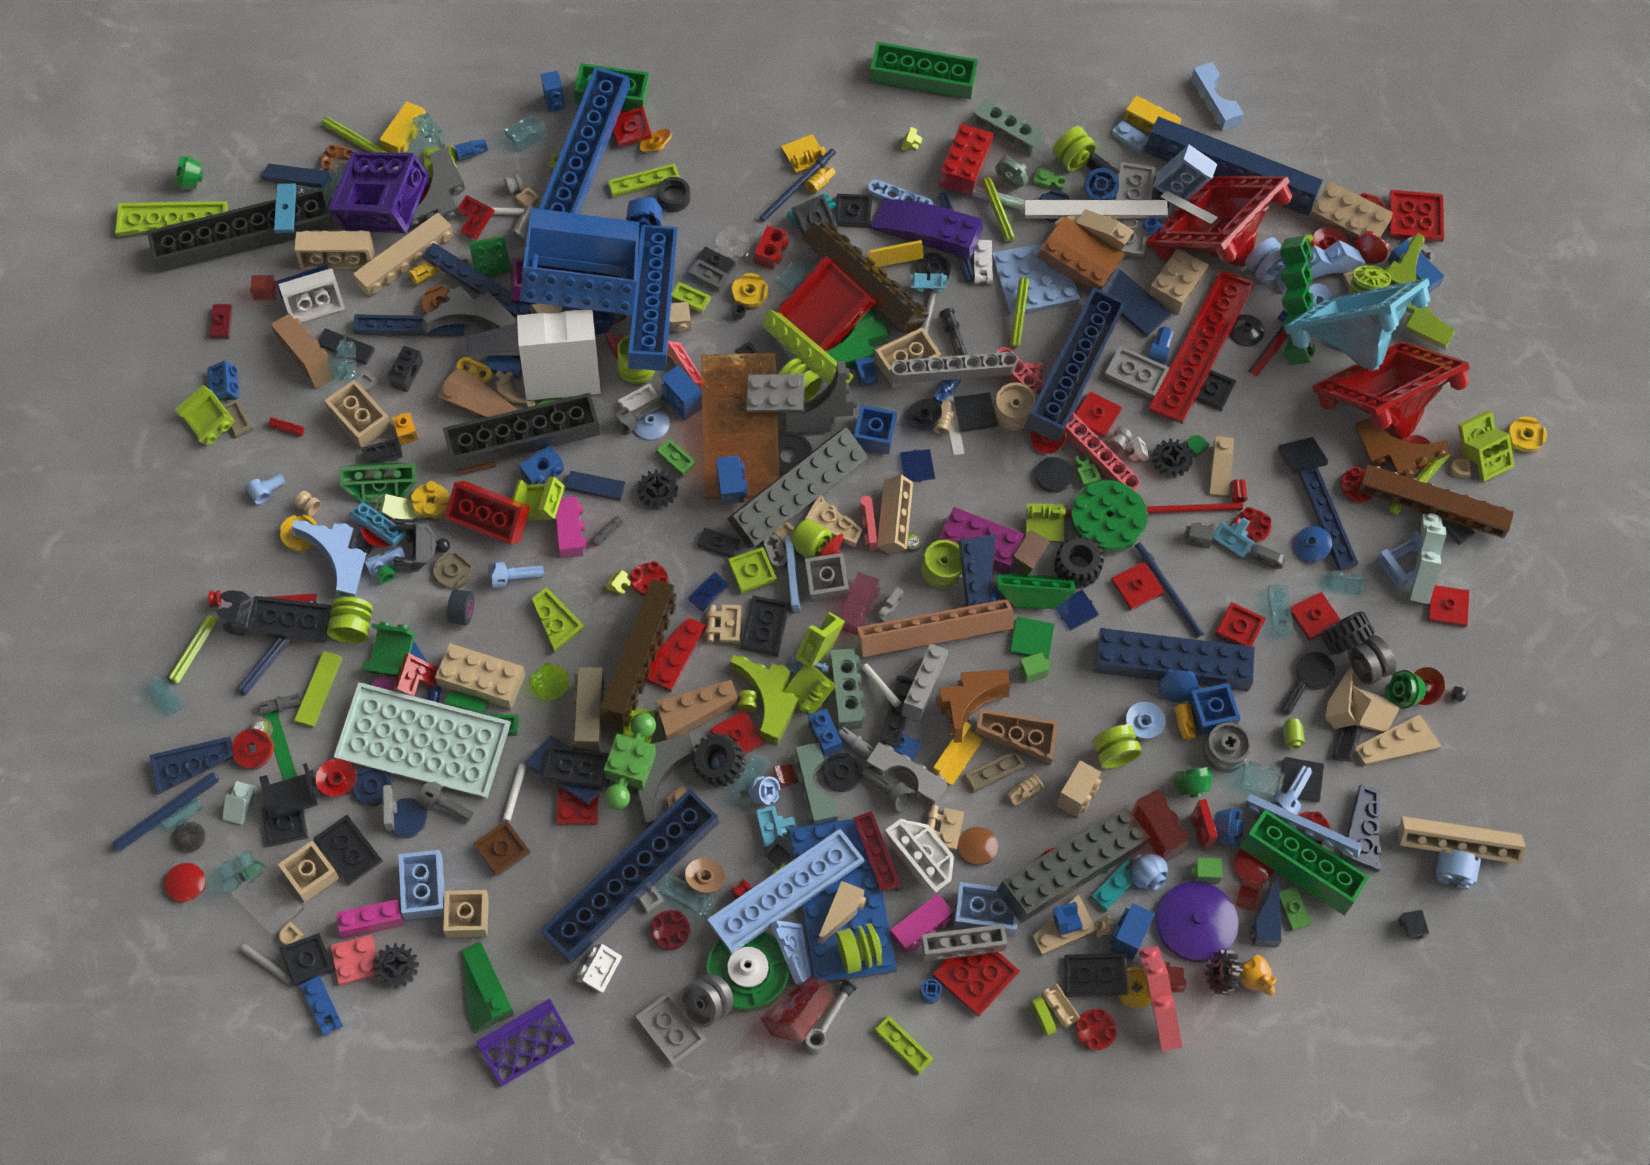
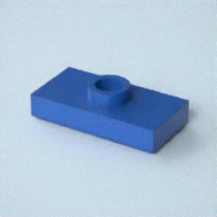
M903 733L900 746L891 747L900 755H907L913 762L922 747V743Z

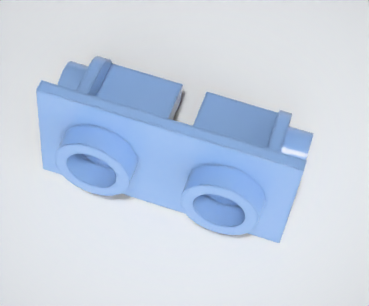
M395 546L385 551L382 556L378 554L367 558L368 560L365 561L371 577H374L375 573L385 566H392L394 568V564H396L394 557H405L402 547Z

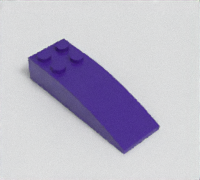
M883 199L871 229L912 242L921 240L922 245L971 259L983 232V220L931 204L898 199Z

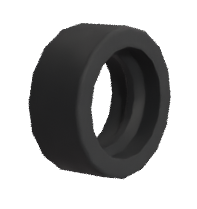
M668 177L662 180L657 187L659 205L670 212H678L685 209L691 200L689 184L679 177ZM677 188L684 192V196L678 200H669L663 196V193L668 189Z

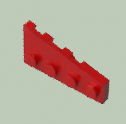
M688 617L658 649L656 661L650 665L652 667L650 676L645 678V681L672 692L704 633L706 625Z

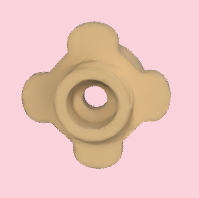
M1105 915L1102 919H1097L1095 925L1097 937L1102 938L1103 935L1109 936L1112 934L1114 923L1110 920L1109 915Z

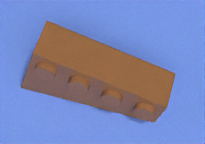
M289 313L271 324L278 340L287 352L291 354L296 364L300 365L307 378L310 377L315 389L335 379L327 361L329 358L324 348L320 349V345L315 338L311 339V334L307 328H302L303 326L298 318L294 319Z
M732 680L657 700V713L665 739L669 740L684 736L692 729L706 724L712 718H717L737 707V694Z
M980 708L975 733L1014 750L1017 749V751L1051 765L1054 756L1058 721Z

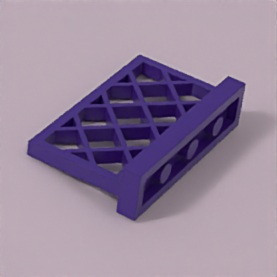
M549 998L478 1040L476 1044L498 1083L503 1087L575 1044ZM553 1013L557 1020L555 1029L543 1026L544 1018ZM539 1020H541V1024H540V1025H539V1024H535L536 1022H538ZM558 1023H559V1025H560V1027H561L562 1030H558V1029H557ZM529 1026L539 1027L537 1038L525 1037L526 1028ZM542 1028L554 1031L551 1043L539 1040ZM556 1032L565 1034L569 1042L562 1046L553 1044ZM512 1036L521 1038L518 1050L506 1048L507 1041ZM523 1039L535 1042L532 1054L520 1051ZM502 1042H504V1046H503V1047H502V1046H498L499 1044H501ZM538 1043L550 1046L548 1054L544 1057L535 1055ZM552 1047H556V1048H557V1049H555L554 1051L551 1052ZM492 1048L502 1049L500 1060L490 1059L487 1051ZM505 1050L517 1053L514 1065L502 1062ZM519 1054L531 1057L529 1066L525 1068L516 1066ZM534 1058H538V1059H539V1060L535 1061L534 1063H532ZM493 1063L498 1064L497 1070H496L495 1066L493 1065ZM501 1065L513 1068L511 1076L505 1080H502L499 1075ZM515 1069H519V1070H520L519 1072H517V1073L514 1074Z

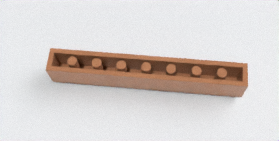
M1008 599L857 627L859 648L862 656L866 657L924 645L928 646L930 643L949 642L955 639L1006 631L1014 628L1013 609Z

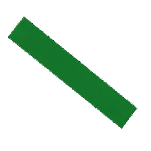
M274 711L265 714L264 718L269 720L273 727L270 737L274 743V751L283 780L297 777L278 712Z

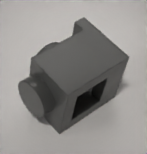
M1191 523V526L1187 525L1184 534L1187 537L1186 544L1209 549L1215 524L1211 523L1210 526H1206L1203 523Z

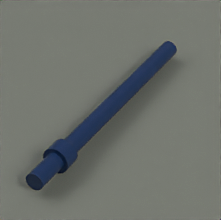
M831 148L824 156H820L816 163L760 216V219L765 222L820 168H824L828 161L836 154V151Z
M1141 542L1137 543L1135 547L1142 556V561L1149 566L1196 636L1199 638L1204 635L1198 623L1155 563L1153 555L1148 553Z

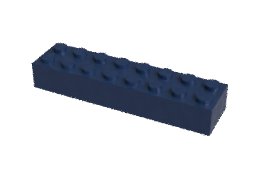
M1100 628L1096 640L1094 672L1161 681L1167 670L1191 671L1195 674L1200 686L1212 687L1229 683L1232 690L1249 691L1253 684L1255 647Z

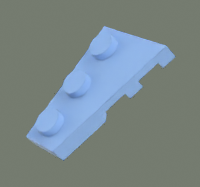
M777 920L770 923L795 984L805 986L815 984L803 924Z

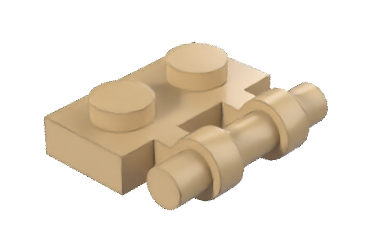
M722 604V611H716L715 605H709L708 612L706 613V619L708 620L707 628H705L706 642L714 643V636H720V643L739 644L741 605ZM716 620H721V627H715Z
M931 805L930 811L927 812V825L931 827L949 850L956 852L964 812L945 808L944 814L941 815L938 814L939 806ZM936 822L941 823L940 832L934 830Z

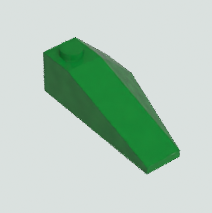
M481 941L463 949L462 960L467 1015L475 1033L513 1016L514 1013Z

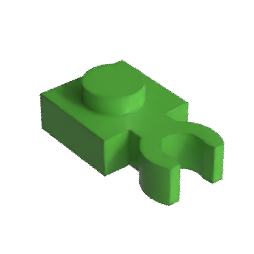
M1038 167L1033 185L1049 190L1051 186H1054L1056 190L1062 191L1063 184H1059V182L1065 183L1066 177H1056L1054 171Z
M1087 453L1084 455L1085 461H1080L1078 456L1075 458V464L1079 467L1077 468V474L1083 488L1094 482L1101 481L1096 465L1089 464L1090 457Z

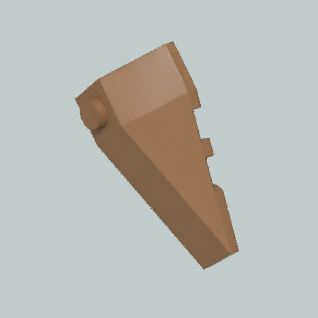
M458 368L445 380L438 397L443 403L484 418L517 410L477 376Z

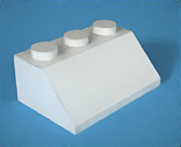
M332 268L279 284L288 314L290 313L294 319L298 318L300 322L345 309Z

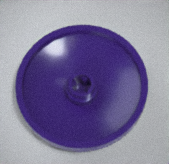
M1193 881L1175 886L1163 897L1156 914L1157 931L1164 945L1176 956L1191 962L1210 961L1209 957H1214L1213 952H1219V949L1228 950L1238 932V915L1232 901L1223 891L1204 882Z

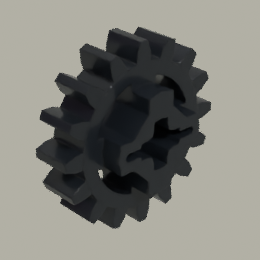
M1169 438L1168 443L1162 440L1161 445H1156L1152 455L1154 456L1152 462L1156 463L1154 468H1160V474L1166 472V477L1173 474V477L1176 478L1178 473L1183 476L1185 471H1189L1193 463V454L1190 453L1191 448H1185V442L1179 444V439L1173 442Z
M655 469L653 474L647 471V477L645 475L641 476L642 481H638L637 494H639V500H643L644 505L649 503L651 509L654 505H657V508L660 509L661 505L668 507L667 502L674 503L673 497H677L678 485L676 484V478H672L671 473L665 475V470L658 473V470Z
M394 943L393 948H390L387 944L385 951L379 950V956L374 958V961L378 964L373 965V970H378L375 973V978L381 977L380 984L387 982V988L394 984L395 989H398L399 984L406 987L407 980L413 982L414 978L412 975H417L418 970L414 968L419 967V962H414L417 959V954L411 955L412 948L405 950V944H402L401 948H399L397 943ZM391 954V958L383 962V960ZM393 963H397L399 969H395ZM409 970V972L404 977H401V974L403 972Z
M1219 949V952H1213L1214 957H1209L1211 963L1206 964V967L1209 969L1205 973L1206 976H1209L1206 983L1211 984L1209 989L1214 990L1215 994L1229 995V993L1235 992L1234 987L1239 988L1238 980H1242L1240 973L1243 972V969L1239 966L1242 964V961L1237 960L1239 955L1234 954V951Z

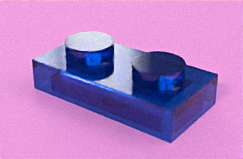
M714 572L688 597V600L703 612L729 587V583Z

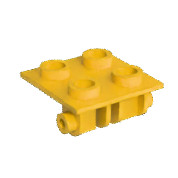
M813 134L781 146L796 173L811 168L816 163V160L826 153L824 146H819Z

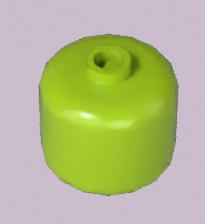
M810 519L801 521L791 535L794 551L805 558L816 557L824 546L832 540V534L829 529Z

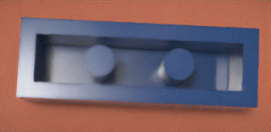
M1406 240L1392 250L1388 258L1391 265L1393 261L1399 263L1402 254L1407 253L1409 240ZM1420 252L1416 265V279L1428 278L1430 285L1427 288L1430 293L1440 286L1444 275Z

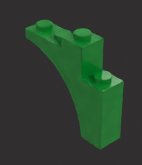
M870 309L856 324L849 337L837 347L826 351V353L836 361H845V367L853 370L856 359L875 356L874 347L887 343L888 336L890 335L888 325H884L882 319L877 320L875 312H871Z

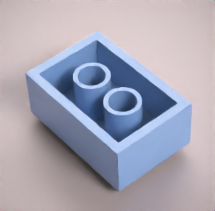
M1188 145L1158 171L1153 187L1162 193L1169 191L1187 201L1212 179L1217 164Z
M440 850L398 854L401 913L404 920L444 916L445 890L443 858Z
M964 882L959 883L953 928L970 929L1004 924L1006 936L1014 937L1018 919L996 891L998 887Z

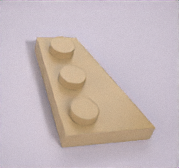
M821 495L816 499L805 518L813 520L829 529L832 538L843 534V543L854 548L863 534V529L847 516L840 514L833 504L829 505Z
M1079 894L1069 903H1077L1078 915L1083 929L1060 936L1052 918L1032 937L1041 956L1096 933L1095 925Z

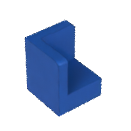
M873 355L855 360L854 369L861 387L878 383L874 370L875 360Z
M1076 902L1053 908V920L1060 936L1083 929Z

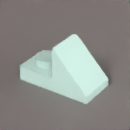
M236 781L231 795L226 794L224 821L243 825L257 790L256 786Z

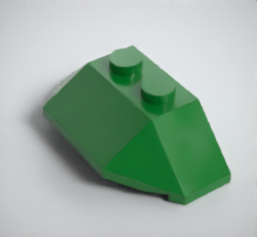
M394 462L339 467L340 486L361 503H376L385 494L403 498L417 483L416 463Z
M1018 573L997 575V588L1014 606L1021 608L1054 609L1075 594L1073 580L1067 581L1064 578L1031 574L1025 577Z

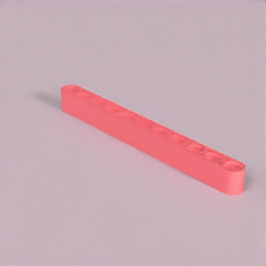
M1001 347L996 353L1012 351L1009 348ZM1018 358L1015 370L1019 372L1005 375V377L1011 383H1031L1032 385L1027 386L1032 389L1037 401L1039 397L1037 395H1040L1045 384ZM1072 413L1066 426V438L1083 455L1087 453L1090 457V462L1095 464L1097 469L1108 480L1118 481L1125 485L1132 484L1134 487L1129 488L1137 492L1140 483L1139 478Z

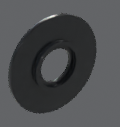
M784 432L778 434L766 446L764 454L766 465L775 475L782 476L810 454L812 447L809 441L798 433ZM787 447L795 449L797 452L796 459L792 462H784L780 457L783 449Z

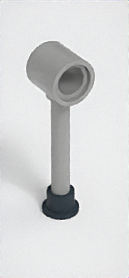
M845 979L842 980V986L839 989L840 994L819 1029H812L807 1033L805 1048L810 1054L818 1055L824 1051L827 1041L825 1033L847 996H850L857 989L852 982ZM818 1038L821 1044L815 1046L811 1044L810 1040Z

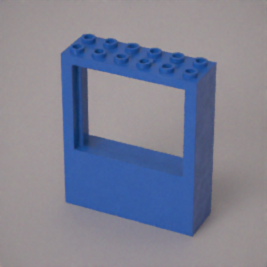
M531 208L520 301L632 315L637 283L639 222ZM537 265L621 275L622 278L537 268Z

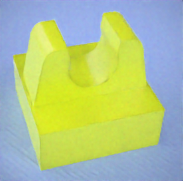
M910 127L904 136L901 150L907 152L909 148L918 149L922 138L916 135L917 129Z
M620 570L612 575L604 587L609 591L624 594L625 591L621 588V584L627 587L631 583L627 578L628 574Z

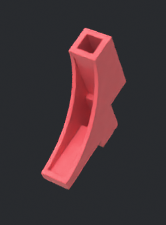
M1159 947L1138 950L1149 992L1161 1050L1163 1052L1183 1048L1169 975Z

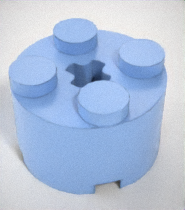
M1441 850L1435 873L1437 882L1441 884L1456 883L1458 888L1468 890L1470 886L1476 885L1481 859L1475 860V855L1463 851L1452 850L1451 853H1446V850Z

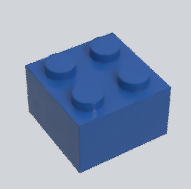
M679 365L661 377V397L666 404L669 403L673 407V411L677 416L687 420L702 409V390Z
M861 405L854 438L862 449L884 454L890 453L896 427L897 412Z
M739 455L716 458L721 505L744 503V496H747L746 479H742L745 478L744 461H740Z
M1229 683L1191 691L1188 703L1191 704L1192 715L1199 735L1211 733L1217 725L1222 723H1239L1241 717Z
M1132 903L1130 909L1125 908L1111 937L1110 943L1113 945L1110 950L1115 953H1126L1127 958L1133 961L1155 913Z

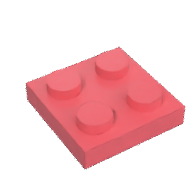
M372 934L331 945L339 986L375 977V973L378 970H373V965L378 963L374 961L377 954Z

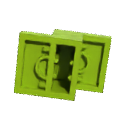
M1486 410L1457 424L1463 457L1477 463L1480 480L1485 482L1515 467L1510 435L1495 428L1492 411Z

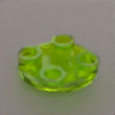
M545 663L535 671L530 680L533 692L545 700L561 697L566 693L570 683L568 673L562 667L552 663Z

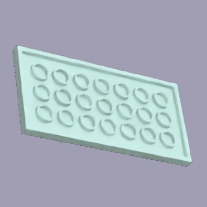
M358 682L334 758L426 783L437 782L448 789L488 798L511 722Z

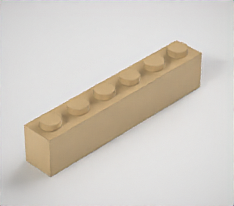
M436 213L354 272L355 283L369 297L378 293L381 288L388 283H392L400 274L407 272L411 266L421 262L423 254L433 242L438 246L448 242L454 236L452 225L439 213Z
M1405 816L1401 817L1397 832L1400 846L1438 852L1446 850V853L1458 850L1473 854L1477 858L1521 864L1526 848L1522 834Z

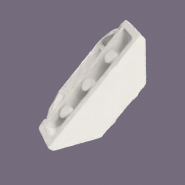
M899 819L885 830L894 851L921 885L933 893H937L951 882L954 855L929 825Z

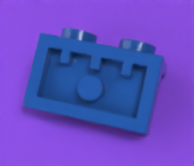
M226 360L208 367V388L213 391L219 400L228 396L235 400L239 399L237 368Z

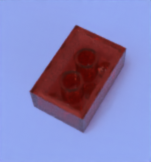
M1157 789L1138 799L1132 810V815L1150 836L1148 841L1155 853L1166 862L1183 854L1190 841L1189 834L1185 828L1180 826L1178 816L1174 811L1170 810L1164 794H1160Z

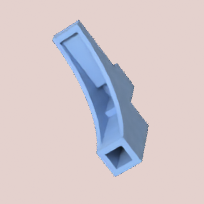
M1340 240L1326 250L1315 245L1310 248L1311 258H1308V266L1312 268V279L1332 273H1347L1366 265L1358 249ZM1280 273L1274 278L1281 292L1286 293L1287 288L1281 280Z
M294 520L291 535L310 542L328 559L336 579L335 597H355L366 553L357 548L349 549L353 528L344 523H334L331 530L323 525L315 526L307 521Z

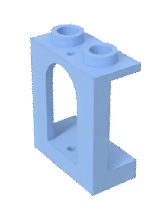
M1418 532L1414 534L1412 539L1390 551L1385 549L1376 560L1398 590L1412 583L1415 570L1406 574L1396 560L1410 552L1418 553L1420 543Z

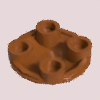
M328 145L321 156L320 163L322 169L329 171L331 176H342L351 153L354 151L345 146Z
M971 827L965 830L959 837L958 849L964 862L982 865L992 862L997 853L998 844L997 839L988 829Z

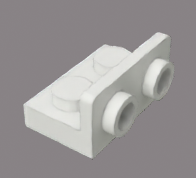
M599 944L592 946L588 951V959L585 965L583 964L579 968L576 981L588 985L599 993H603L622 956L605 945Z

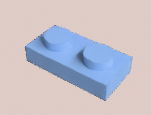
M1124 120L1111 133L1112 136L1137 153H1140L1147 146L1149 140L1146 135Z

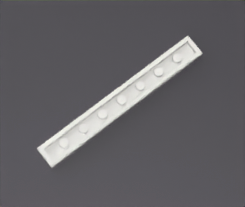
M1025 200V218L1080 216L1084 209L1103 216H1110L1111 218L1168 217L1167 200Z

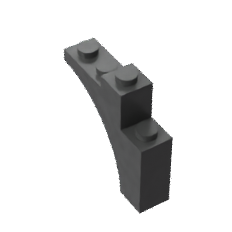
M446 147L429 154L433 166L431 187L424 200L417 206L408 229L417 228L436 213H439L447 221L454 219L458 215L457 207L451 196L461 194L465 190V186Z
M458 286L446 293L445 303L440 304L433 312H428L424 315L421 328L427 333L444 325L468 324L492 330L515 324L517 320L489 291L483 295H478L474 300L461 286Z
M837 361L836 371L830 384L819 395L804 402V412H785L786 432L831 431L834 417L853 416V408H857L856 397H853L852 390H849V383H846V380L850 379L849 368L845 367V361Z
M690 734L652 743L656 747V756L644 790L627 786L630 795H635L637 805L642 807V811L639 812L642 824L646 823L647 828L654 823V803L662 783L679 766L695 759L692 756L694 749Z

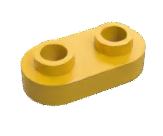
M463 357L457 362L456 368L474 374L484 383H488L492 379V370L480 362L468 357ZM466 365H470L469 370H465ZM482 372H486V376L482 378Z

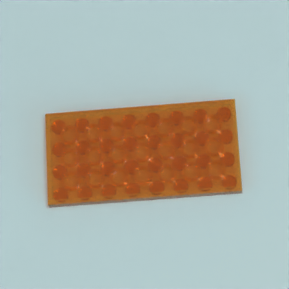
M775 353L701 355L705 499H721L716 458L739 455L740 461H744L745 478L742 479H746L747 496H744V498L755 497L779 478L777 412L748 413L747 411L748 375L776 374Z

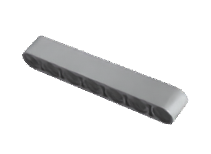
M1012 352L897 360L891 365L889 377L892 382L900 384L1005 376L1014 373L1018 358Z

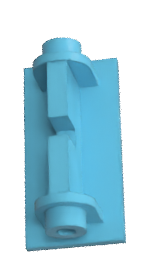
M914 273V275L910 276V282H914V285H910V287L914 288V291H925V288H932L933 292H943V288H947V286H943V282L947 283V275H943V273L930 274V280H927V273Z

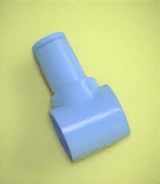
M279 473L266 481L254 479L246 485L245 489L256 504H262L269 499L272 490L286 484L282 474Z

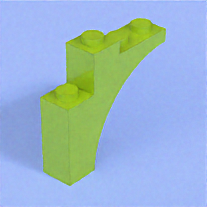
M733 655L730 661L731 669L744 676L754 686L761 698L764 708V721L760 730V736L764 740L779 745L798 707V698L791 692H783L790 680V671L783 665L773 663L770 669H767L763 664L752 663L744 656L738 657Z

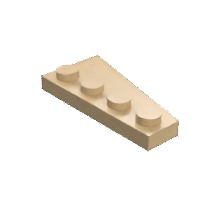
M1419 714L1358 745L1355 754L1364 767L1386 762L1394 758L1400 759L1412 754L1418 755L1430 750H1440L1442 746Z

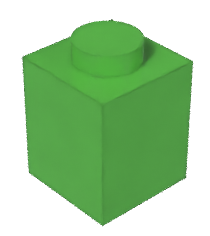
M1043 653L1022 658L1019 663V669L1025 684L1047 677L1049 669H1051L1048 658L1044 657Z
M1197 857L1195 863L1191 865V876H1194L1197 882L1219 884L1222 879V858Z

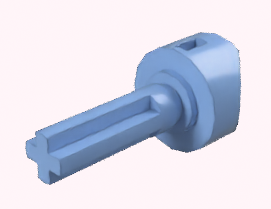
M505 562L488 564V576L492 580L493 588L507 587L508 579L543 577L544 575L543 565L507 569Z
M1302 765L1287 793H1278L1272 804L1281 805V808L1297 815L1301 809V804L1297 798L1312 773L1311 768Z

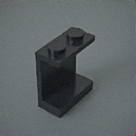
M307 763L303 764L304 775L270 784L267 775L259 777L270 819L318 805L317 797L320 796L318 786L313 785V782L316 781L313 770L309 771Z

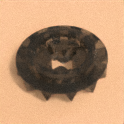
M184 821L172 833V842L179 851L191 853L203 845L206 837L205 831L200 824L194 821ZM187 830L190 834H194L191 836V843L186 838H183L186 836Z

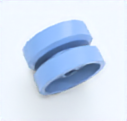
M1272 237L1255 247L1245 261L1246 267L1251 272H1256L1255 276L1261 283L1273 280L1274 277L1283 271L1286 265L1284 258L1280 254L1281 244Z

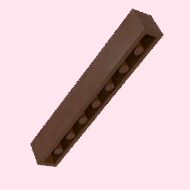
M1367 465L1358 489L1360 493L1425 514H1435L1447 521L1503 539L1510 530L1514 511L1506 507L1492 505L1487 501H1480L1469 495H1461L1450 489L1436 487L1434 484L1424 483L1413 477H1405L1397 472L1387 471L1375 465Z

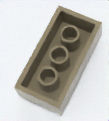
M578 667V674L574 675L576 692L573 693V704H575V711H572L573 729H571L573 749L601 752L602 727L600 706L604 699L605 685L602 667Z

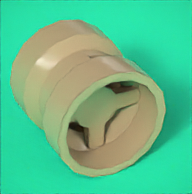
M304 490L295 498L294 506L298 509H303L304 513L311 517L320 509L321 501L317 498H312L311 494Z

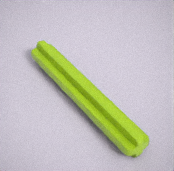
M990 177L982 180V184L1006 242L1013 241L1015 236L993 181Z
M1020 277L1018 282L1010 346L1019 347L1021 344L1029 279Z
M206 616L168 677L170 681L174 683L180 682L215 626L217 620L214 616Z

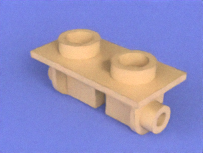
M1057 983L1050 989L1042 992L1043 1000H1046L1061 1022L1060 1025H1063L1065 1030L1080 1019V1016Z

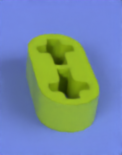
M1040 996L1031 1000L1032 1009L1045 1036L1057 1033L1055 1023L1043 998Z

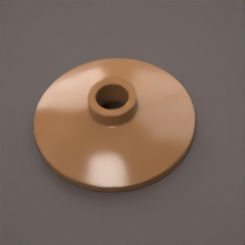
M709 858L693 860L685 871L687 884L699 893H714L721 889L725 882L726 876L723 867L715 860Z

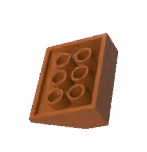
M1064 216L1040 249L1037 258L1084 288L1092 291L1093 287L1099 290L1103 289L1125 253Z

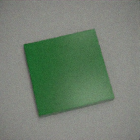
M1017 616L1010 653L1026 657L1043 653L1044 657L1049 659L1055 623Z

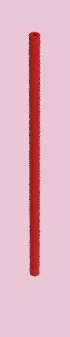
M1243 503L1146 506L1148 514L1243 510ZM1066 509L1064 517H1071L1072 509Z

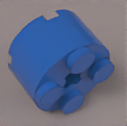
M653 197L630 200L627 206L626 220L639 222L640 238L642 225L661 226L662 208Z

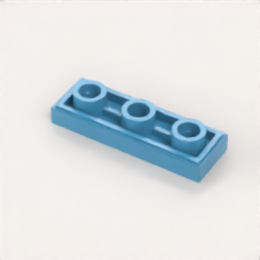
M277 184L275 233H294L295 184Z
M364 502L360 503L350 512L352 519L393 547L406 536V531L395 530L394 526L396 524Z

